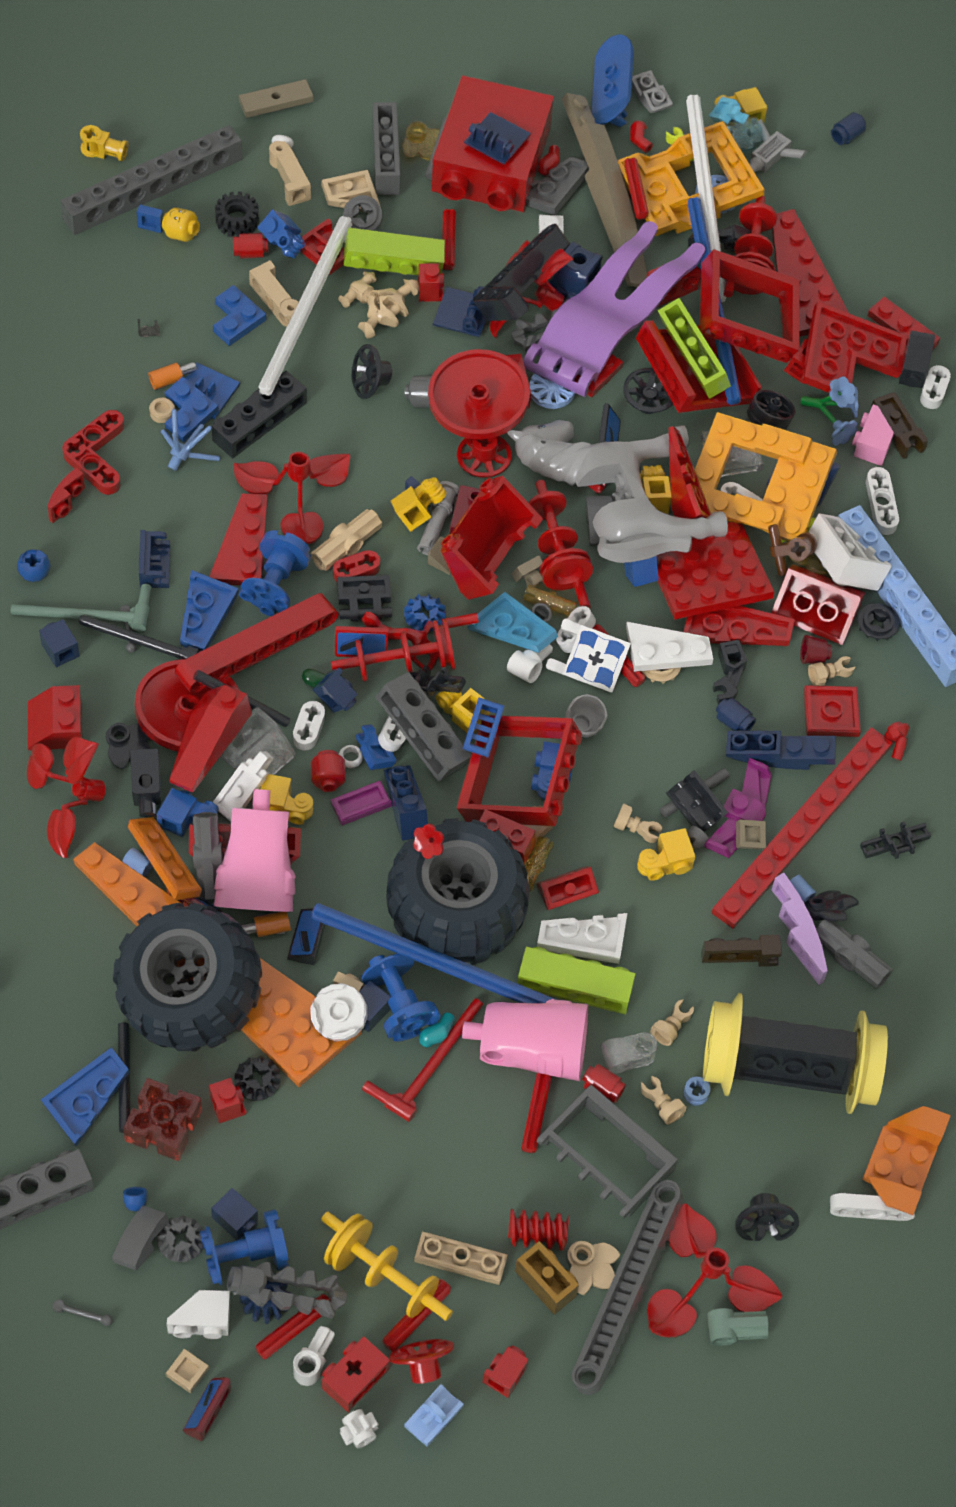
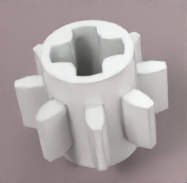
M358 1409L342 1419L344 1427L340 1428V1434L346 1445L353 1442L356 1448H361L371 1443L377 1437L374 1431L378 1429V1423L372 1412L365 1415L362 1409Z

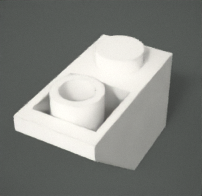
M199 1290L167 1318L168 1334H173L177 1338L203 1335L208 1339H219L222 1335L228 1336L230 1291Z

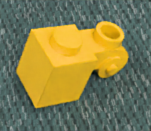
M756 87L735 92L734 96L730 97L721 95L714 101L716 105L721 97L735 99L740 104V111L749 115L745 123L741 124L743 129L756 126L760 119H762L763 123L765 122L767 106Z
M661 465L642 466L640 477L646 496L658 511L668 514L671 502L669 476H665Z
M433 477L423 480L421 485L415 489L412 486L392 499L391 503L396 514L411 532L431 518L427 509L428 505L431 502L433 504L440 503L445 498L447 492L438 479Z
M472 688L463 696L461 692H439L435 696L439 706L443 708L445 713L452 715V722L468 733L478 698H484ZM480 710V714L490 715L489 711ZM478 719L477 724H481L482 720Z
M268 774L260 789L271 790L269 810L289 812L288 820L291 823L303 824L305 820H308L313 815L312 797L307 793H300L295 799L292 798L291 778Z
M686 828L659 834L657 843L659 854L652 849H645L640 853L637 863L639 873L647 876L651 881L662 878L664 873L666 875L673 873L681 875L693 869L695 854Z

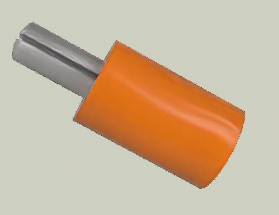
M176 362L148 372V377L153 389L157 390L176 383L184 374L195 371L197 367L194 362L179 366Z
M287 912L254 917L255 923L241 925L247 934L257 932L258 937L283 934L284 932L291 931Z

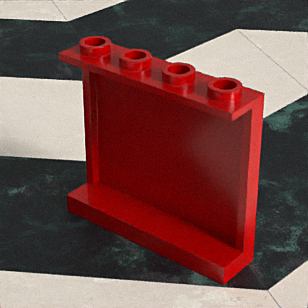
M653 320L644 321L636 336V340L678 413L751 404L756 392L762 388L740 349L730 344L741 402L729 405L725 390L709 399L666 329L658 330ZM703 335L719 361L715 339Z

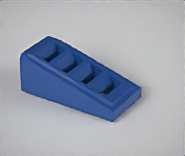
M478 698L463 750L489 757L504 705ZM483 709L495 713V718L480 714V710ZM480 719L493 723L492 728L477 724V720ZM474 729L490 733L489 738L474 734ZM471 739L487 743L486 748L470 744Z

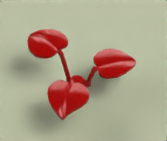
M528 240L511 256L507 264L530 243ZM563 249L556 250L542 267V273L534 281L539 286L535 292L537 300L523 297L526 303L534 304L539 308L544 305L551 311L557 310L561 306L564 295L552 287L548 279L573 260ZM507 320L490 321V331L493 337L497 339L499 329Z
M294 452L289 456V463L284 464V469L280 475L276 467L267 462L234 463L233 469L238 484L245 491L251 494L263 495L271 492L272 485H279L288 472L290 479L298 483V514L289 513L285 515L281 520V531L284 535H286V532L291 533L302 539L305 543L310 544L317 541L322 535L323 521L315 512L303 513V481L309 476L310 479L316 478L317 483L322 486L334 487L341 485L348 476L350 454L325 455L310 460L306 453Z
M81 737L72 738L66 746L63 763L67 768L65 771L67 777L50 771L54 762V756L51 749L45 744H35L33 746L32 755H30L27 765V780L31 787L35 789L44 787L47 777L73 784L72 793L79 799L62 805L61 810L54 809L48 820V841L52 849L63 858H68V849L76 828L75 815L69 808L87 805V800L99 802L104 798L106 792L104 781L83 777L99 744Z
M684 1203L675 1219L674 1229L670 1231V1239L668 1241L670 1247L678 1256L689 1257L695 1254L696 1258H704L700 1265L702 1274L683 1299L679 1293L671 1289L657 1291L650 1298L647 1306L648 1325L652 1333L662 1337L671 1338L687 1333L693 1327L697 1318L695 1309L687 1304V1302L706 1278L718 1279L722 1274L725 1276L726 1283L731 1285L728 1291V1298L731 1304L740 1312L763 1311L780 1301L782 1294L768 1276L751 1266H738L734 1269L731 1279L729 1273L731 1269L727 1267L729 1264L728 1254L723 1249L713 1248L717 1239L713 1225L705 1217L694 1211L687 1203Z

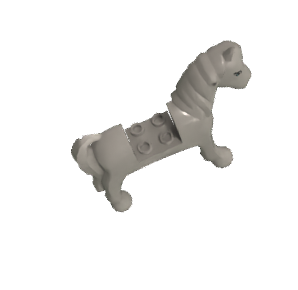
M556 420L543 425H530L519 431L510 430L507 432L515 440L516 454L520 458L521 463L528 466L533 472L540 473L542 476L556 481H564L571 486L576 484L578 487L615 482L616 492L612 494V502L602 507L593 519L594 529L600 537L597 551L605 559L626 563L649 559L669 551L689 552L691 550L692 538L723 537L728 532L727 518L722 511L713 512L707 518H680L658 511L646 496L639 472L640 463L646 459L670 457L669 433L648 440L601 442L591 445L586 442L568 443L574 437V426L571 422ZM684 425L676 426L675 428L680 431L685 446L688 448L689 438L686 427Z

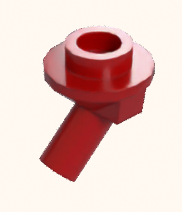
M895 722L891 724L884 735L889 740L896 742L891 756L895 760H902L907 745V734L910 729L907 723Z

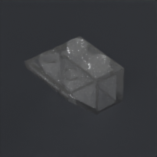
M256 707L220 757L237 770L240 764L246 762L248 758L254 760L260 751H267L274 759L266 771L274 775L296 756V752L278 724L259 707Z

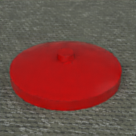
M476 349L457 353L442 362L431 377L428 397L433 416L446 430L468 439H489L507 433L523 419L529 405L530 389L524 371L511 358L495 351Z
M185 659L169 661L150 670L138 685L134 704L136 719L144 733L155 743L176 752L179 751L191 711L204 694L212 690L208 687L195 694L188 691L174 672L178 664ZM228 677L221 681L229 685L230 687L239 690L236 683L232 680L231 677Z

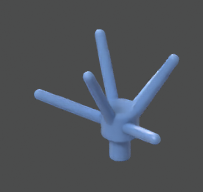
M172 409L173 440L164 429L161 430V434L172 448L170 454L173 456L168 467L177 471L181 461H186L187 458L219 461L221 459L220 456L190 452L211 431L212 427L207 426L202 431L204 425L200 424L187 442L182 444L178 439L177 410Z

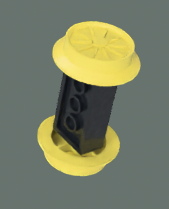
M738 993L732 1003L713 1002L705 1046L703 1081L720 1083L725 1096H729L733 1079L843 1094L846 1095V1111L848 1114L853 1113L858 1103L877 1105L885 1073L888 1032L885 1025L869 1023L865 1011L861 1010L859 1012L854 1032L842 1029L742 1016V993Z

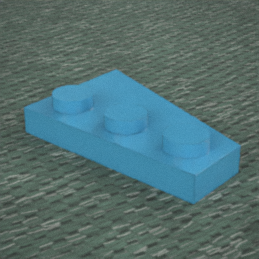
M506 592L477 614L479 623L467 625L468 630L538 653L558 637L557 631Z

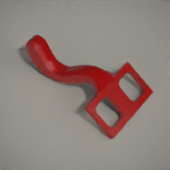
M365 612L362 618V622L366 627L389 629L388 639L401 640L400 633L405 631L407 640L411 641L413 645L430 643L427 639V634L430 628H433L431 621L426 623L423 631H418L411 628L388 627L382 624L372 612ZM438 652L428 653L430 661L427 666L431 670L438 658ZM416 656L410 657L411 661L425 671L423 669L424 665L417 660Z

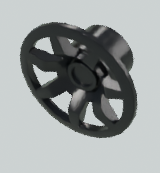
M365 344L358 349L351 370L352 384L356 394L362 399H368L374 395L379 385L387 386L392 378L390 362L381 360L378 350L371 344ZM369 349V352L366 355L364 350ZM359 357L364 363L363 366H357ZM356 371L362 373V376L357 379ZM361 385H362V393H361L360 390H359V387H360Z
M642 368L632 372L626 378L623 386V393L627 402L645 414L662 412L673 405L667 392L662 391L664 388L662 383H654L656 373L653 368ZM650 373L647 383L637 375ZM633 379L639 388L628 389V384ZM630 395H637L636 402ZM663 398L670 399L668 403L661 406Z
M761 1193L754 1196L750 1200V1207L743 1210L735 1221L736 1232L742 1239L748 1241L754 1240L746 1233L752 1232L755 1228H757L755 1241H760L764 1237L766 1230H770L776 1241H782L792 1236L799 1227V1217L796 1211L787 1205L779 1203L778 1197L770 1193ZM790 1215L794 1221L784 1220V1218ZM744 1219L750 1221L748 1224L741 1226ZM779 1225L783 1229L790 1230L781 1235L777 1226Z

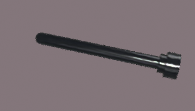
M81 615L78 618V622L82 626L179 658V660L187 659L200 652L199 648L190 645L180 648L86 615Z

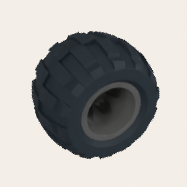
M458 818L444 819L442 824L435 826L436 830L444 835L442 843L444 851L441 855H434L431 859L424 858L422 853L416 851L413 846L415 837L405 842L393 860V866L388 873L386 892L388 912L391 918L394 919V927L401 937L426 946L443 955L445 954L475 965L488 960L490 954L494 953L497 955L515 938V932H518L522 927L529 904L530 886L527 880L528 872L520 853L513 849L511 841L499 830L493 832L487 828L486 823L472 819V822H462ZM465 879L470 881V883L465 884L461 880ZM447 880L451 883L449 885H444L441 882ZM474 894H480L477 898L473 897Z
M182 903L166 905L162 907V911L153 915L148 913L137 921L139 925L131 934L126 933L119 946L121 954L119 959H115L113 982L117 986V991H115L116 999L121 1012L126 1016L131 1026L148 1041L160 1047L175 1048L177 1051H198L200 1047L206 1045L209 1048H214L226 1042V1037L235 1030L240 1032L249 1021L247 1016L250 1010L257 1007L261 994L259 981L262 977L260 957L256 952L254 942L242 926L228 914L221 913L214 907L197 903L190 904L189 906H184ZM204 958V965L198 967L197 961ZM179 960H186L182 967L176 966ZM174 976V982L171 985H167V978ZM191 977H194V978H193L194 983H193L192 985H189V984H190L189 979H190ZM178 994L184 995V997L176 998Z

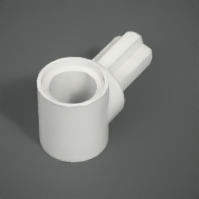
M549 644L539 653L532 650L516 651L508 661L507 671L528 683H533L541 673L542 661L553 651V647Z
M319 1327L309 1347L302 1348L301 1352L295 1356L293 1372L294 1378L299 1384L310 1386L319 1380L321 1370L326 1363L324 1355L335 1337V1333L329 1328ZM304 1363H311L315 1366V1369L310 1373H303L299 1367Z

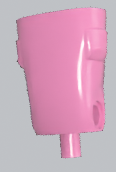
M254 789L252 809H232L230 839L223 863L216 870L217 875L214 886L216 890L214 906L293 912L296 876L291 869L287 844L289 812L269 810L271 790Z
M555 999L548 1000L546 1003H490L486 1006L483 1023L464 1022L462 1038L481 1040L480 1060L485 1063L515 1067L545 1075L580 1081L587 1037L588 1004Z

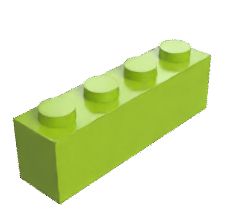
M348 228L344 242V266L405 275H418L419 264L438 263L439 273L442 272L444 265V240Z
M680 298L659 309L658 313L664 327L708 398L710 399L731 387L725 370Z
M526 946L517 984L544 995L580 1004H588V1006L626 1015L635 973L623 967L612 968L604 966L595 960L584 961L576 959L570 954L563 953L559 955L548 952L541 947L531 948Z

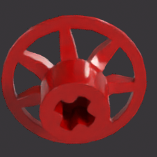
M500 436L489 439L464 438L457 449V460L460 467L468 474L480 478L494 477L501 474L508 468L512 457L510 446ZM466 444L472 449L470 452L461 454ZM505 449L507 458L505 459L497 453ZM475 458L471 468L467 467L463 460ZM494 460L496 463L503 464V466L493 471L491 461ZM481 463H485L487 473L476 471Z
M428 1339L409 1343L393 1351L389 1355V1360L394 1364H409L413 1383L432 1382L442 1376L438 1358L450 1353L454 1349V1343L445 1339ZM428 1344H432L430 1349H427ZM419 1346V1350L415 1351L413 1347Z

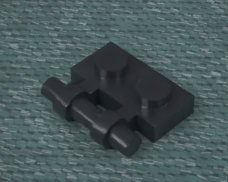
M389 575L337 577L339 605H349V609H339L340 620L350 619V622H358V619L363 618L365 612H372L380 621H382V618L392 617V607L381 608V603H391ZM373 603V608L358 609V604Z

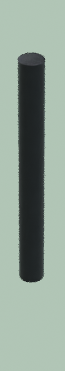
M197 670L193 676L194 680L211 689L227 685L200 670ZM248 696L251 710L283 727L288 726L290 722L289 717Z
M121 1022L118 1024V1056L130 1072L129 1023ZM130 1073L119 1087V1132L129 1133L131 1131Z

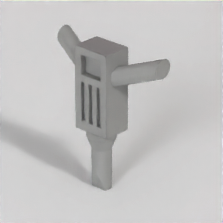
M762 119L756 123V128L764 143L752 152L749 165L754 172L762 170L765 173L782 157L804 158L807 154V150L790 149L792 141L778 131L770 136Z

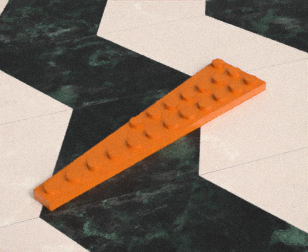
M95 842L73 859L74 865L136 926L139 925L137 921L146 914L151 913L153 915L162 911L163 906L181 903ZM204 958L197 961L198 967L204 965ZM260 958L262 977L260 978L259 986L261 987V994L257 1007L250 1010L247 1016L249 1021L241 1031L300 1087L360 1036L362 1030L356 1036L345 1041H333L325 1038L315 1029L311 1020L310 1008L316 997ZM179 960L176 966L182 967L186 960Z

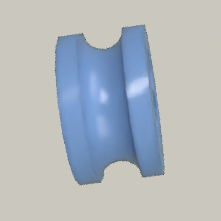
M702 1077L690 1078L686 1082L683 1092L685 1100L694 1106L704 1104L708 1100L710 1093L709 1083L703 1081ZM696 1086L701 1087L703 1095L701 1096L700 1093L698 1096L693 1095L691 1087L694 1089Z

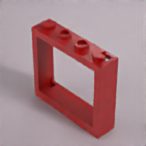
M713 249L701 263L700 332L713 339L787 363L799 351V279ZM719 277L783 299L782 338L720 317Z
M486 715L495 718V715ZM501 716L489 757L472 753L457 804V810L466 822H472V819L479 821L486 809L522 825L556 826L558 816L562 814L564 794L569 789L570 771L575 766L577 745H580L582 740L581 730H579L573 718ZM482 720L480 725L492 728L493 723ZM478 731V735L489 738L490 733ZM500 736L562 739L543 808L481 805ZM476 740V746L486 748L487 743Z

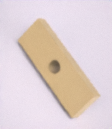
M422 1231L414 1262L500 1285L508 1255ZM459 1254H462V1255H464L466 1258L463 1259V1260H460V1259H458L456 1256L459 1255Z

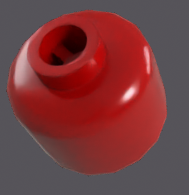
M323 750L311 760V782L315 787L320 788L324 792H333L345 783V759L333 750Z

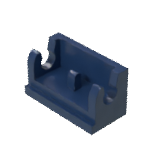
M140 530V588L143 584H148L151 588H169L170 540H156L166 539L167 533Z

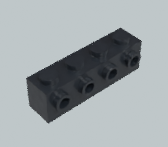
M287 370L280 375L271 395H262L259 392L260 389L254 391L247 400L235 405L231 412L224 417L218 418L211 426L212 441L232 459L307 404V388Z

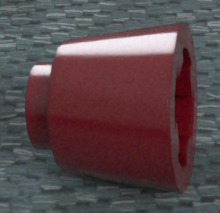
M809 635L803 637L800 648L802 664L825 663L826 660H830L832 646L827 643V640Z

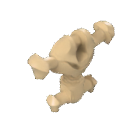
M364 271V277L361 280L354 281L350 285L349 292L344 297L340 295L338 300L344 308L350 307V304L355 299L369 305L368 321L360 322L358 328L369 339L375 337L374 328L378 323L397 327L399 321L396 315L398 313L404 317L409 315L404 297L409 293L413 296L418 294V281L403 279L405 285L398 290L394 288L374 290L370 286L371 283L377 280L374 272Z

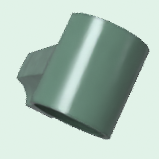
M721 1308L707 1313L710 1343L712 1345L725 1346L733 1344L737 1340L768 1338L769 1324L766 1311L734 1313L731 1309Z

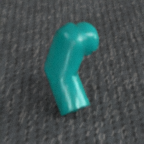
M443 1013L438 1023L428 1026L421 1031L419 1037L420 1044L423 1047H431L433 1044L443 1042L455 1022V1017L451 1013Z

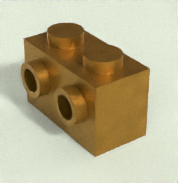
M540 1241L517 1259L515 1272L554 1315L577 1296L579 1284L575 1276L569 1270H565L558 1262L555 1254L550 1249L545 1248Z

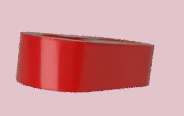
M367 550L336 561L333 566L334 580L337 582V577L376 575L380 570V556L374 551ZM365 561H369L370 564L373 563V566H369L368 564H364V562H365ZM345 569V571L349 572V574L345 575V573L340 572V570Z

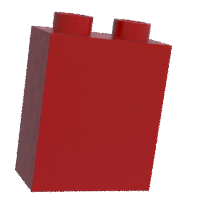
M462 75L433 157L431 191L440 193L450 200L468 199L485 203L497 211L511 209L524 212L526 199L529 196L531 184L534 182L538 170V162L542 157L551 129L554 96ZM490 112L531 133L505 165L464 143L471 134L469 132L470 125L472 123H481Z

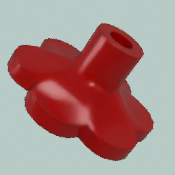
M426 824L415 829L413 846L416 851L422 853L424 858L431 859L434 855L438 856L443 853L442 843L444 835L442 832L437 831L434 825Z

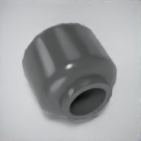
M415 375L410 379L409 384L405 385V398L409 399L413 407L430 408L428 389L432 375Z

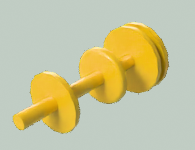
M328 1211L322 1216L321 1221L336 1231L324 1255V1262L331 1265L336 1271H341L349 1266L358 1256L371 1266L365 1279L366 1286L374 1287L386 1277L412 1296L406 1308V1314L410 1318L417 1316L425 1306L445 1321L451 1317L453 1311L433 1297L439 1284L438 1277L432 1275L418 1286L393 1268L398 1256V1249L395 1246L387 1247L379 1256L364 1247L372 1232L373 1224L371 1221L364 1219V1216L358 1213L351 1216L346 1222H342Z

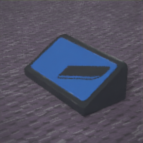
M607 403L603 405L598 443L618 442L621 421Z
M313 908L300 910L287 960L315 965L326 924L311 918Z

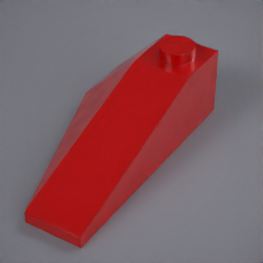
M672 426L669 428L672 511L675 517L687 519L707 518L711 515L684 440L680 431Z
M222 685L204 694L191 711L169 779L170 783L190 792L195 791L252 715L246 693L227 685Z

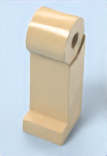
M284 141L273 142L269 146V160L271 166L278 169L285 183V200L288 206L311 200V184L292 149Z
M268 261L249 271V284L281 324L287 327L299 302L291 299L275 278L276 267L271 261Z

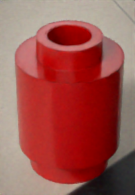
M262 233L239 234V236L233 237L234 256H240V259L263 258V253H268L267 238H263Z
M597 1064L595 1068L590 1066L582 1078V1081L585 1082L584 1089L592 1085L614 1104L626 1088V1084L621 1081V1077L600 1064Z

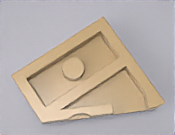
M368 170L322 180L321 186L329 206L345 208L350 199L359 195L372 197L379 203Z

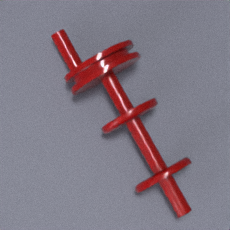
M765 196L756 198L755 203H749L740 210V223L746 229L751 230V233L738 238L735 243L734 250L736 255L734 257L775 271L774 264L769 259L773 252V245L767 237L761 235V232H766L775 226L777 214L771 206L765 204ZM725 279L723 293L725 297H732L734 290L749 295L763 293Z
M539 480L535 483L538 495L530 499L528 503L543 520L546 519L549 528L538 539L539 550L544 554L550 555L540 565L543 583L552 590L563 591L574 588L580 607L586 606L590 609L591 605L584 586V582L593 574L590 556L582 549L572 548L578 541V535L574 529L568 526H558L556 516L563 512L567 504L564 494L558 491H548L545 481Z
M477 613L445 618L442 619L441 625H438L437 620H434L433 629L436 642L408 647L404 631L400 633L402 648L363 655L361 641L356 640L358 656L331 661L332 670L339 667L343 670L360 666L364 682L368 680L366 665L404 658L407 672L412 673L410 657L438 652L441 667L450 665L451 670H456L449 628L479 623Z

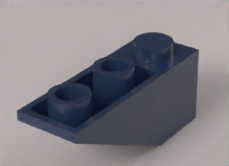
M410 765L395 766L384 770V776L392 802L396 825L401 839L404 841L413 839L416 828L428 824L427 809Z

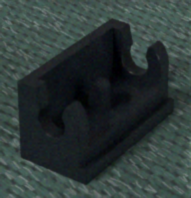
M695 770L666 792L690 825L698 827L703 832L728 813Z

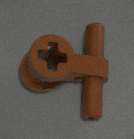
M773 524L768 527L772 544L770 546L771 557L775 558L779 576L786 575L788 571L785 560L786 555H789L793 560L802 561L817 549V540L811 533H801L790 542L782 543L778 525Z

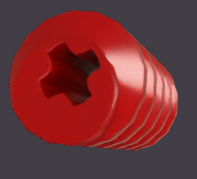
M510 1209L508 1238H511L513 1247H517L519 1240L522 1239L525 1248H528L531 1241L534 1240L535 1244L539 1241L541 1243L546 1241L547 1247L552 1250L555 1242H558L560 1251H564L568 1238L569 1214L565 1222H563L561 1213H557L554 1220L551 1221L549 1212H545L542 1220H540L537 1211H533L530 1219H528L525 1210H521L519 1217L516 1218L514 1209Z

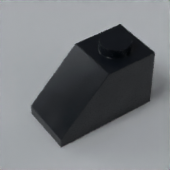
M911 330L904 353L899 384L909 387H924L936 335Z

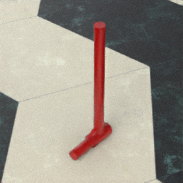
M473 999L453 1026L447 1038L440 1044L404 1095L402 1093L389 1094L369 1080L366 1081L362 1090L385 1104V1108L410 1122L417 1112L416 1104L413 1100L462 1035L464 1022H471L483 1006V1003L479 999Z

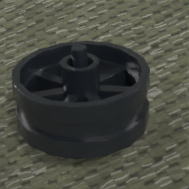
M771 390L756 392L747 409V416L752 423L760 426L767 424L783 430H787L796 413L795 407L789 399Z

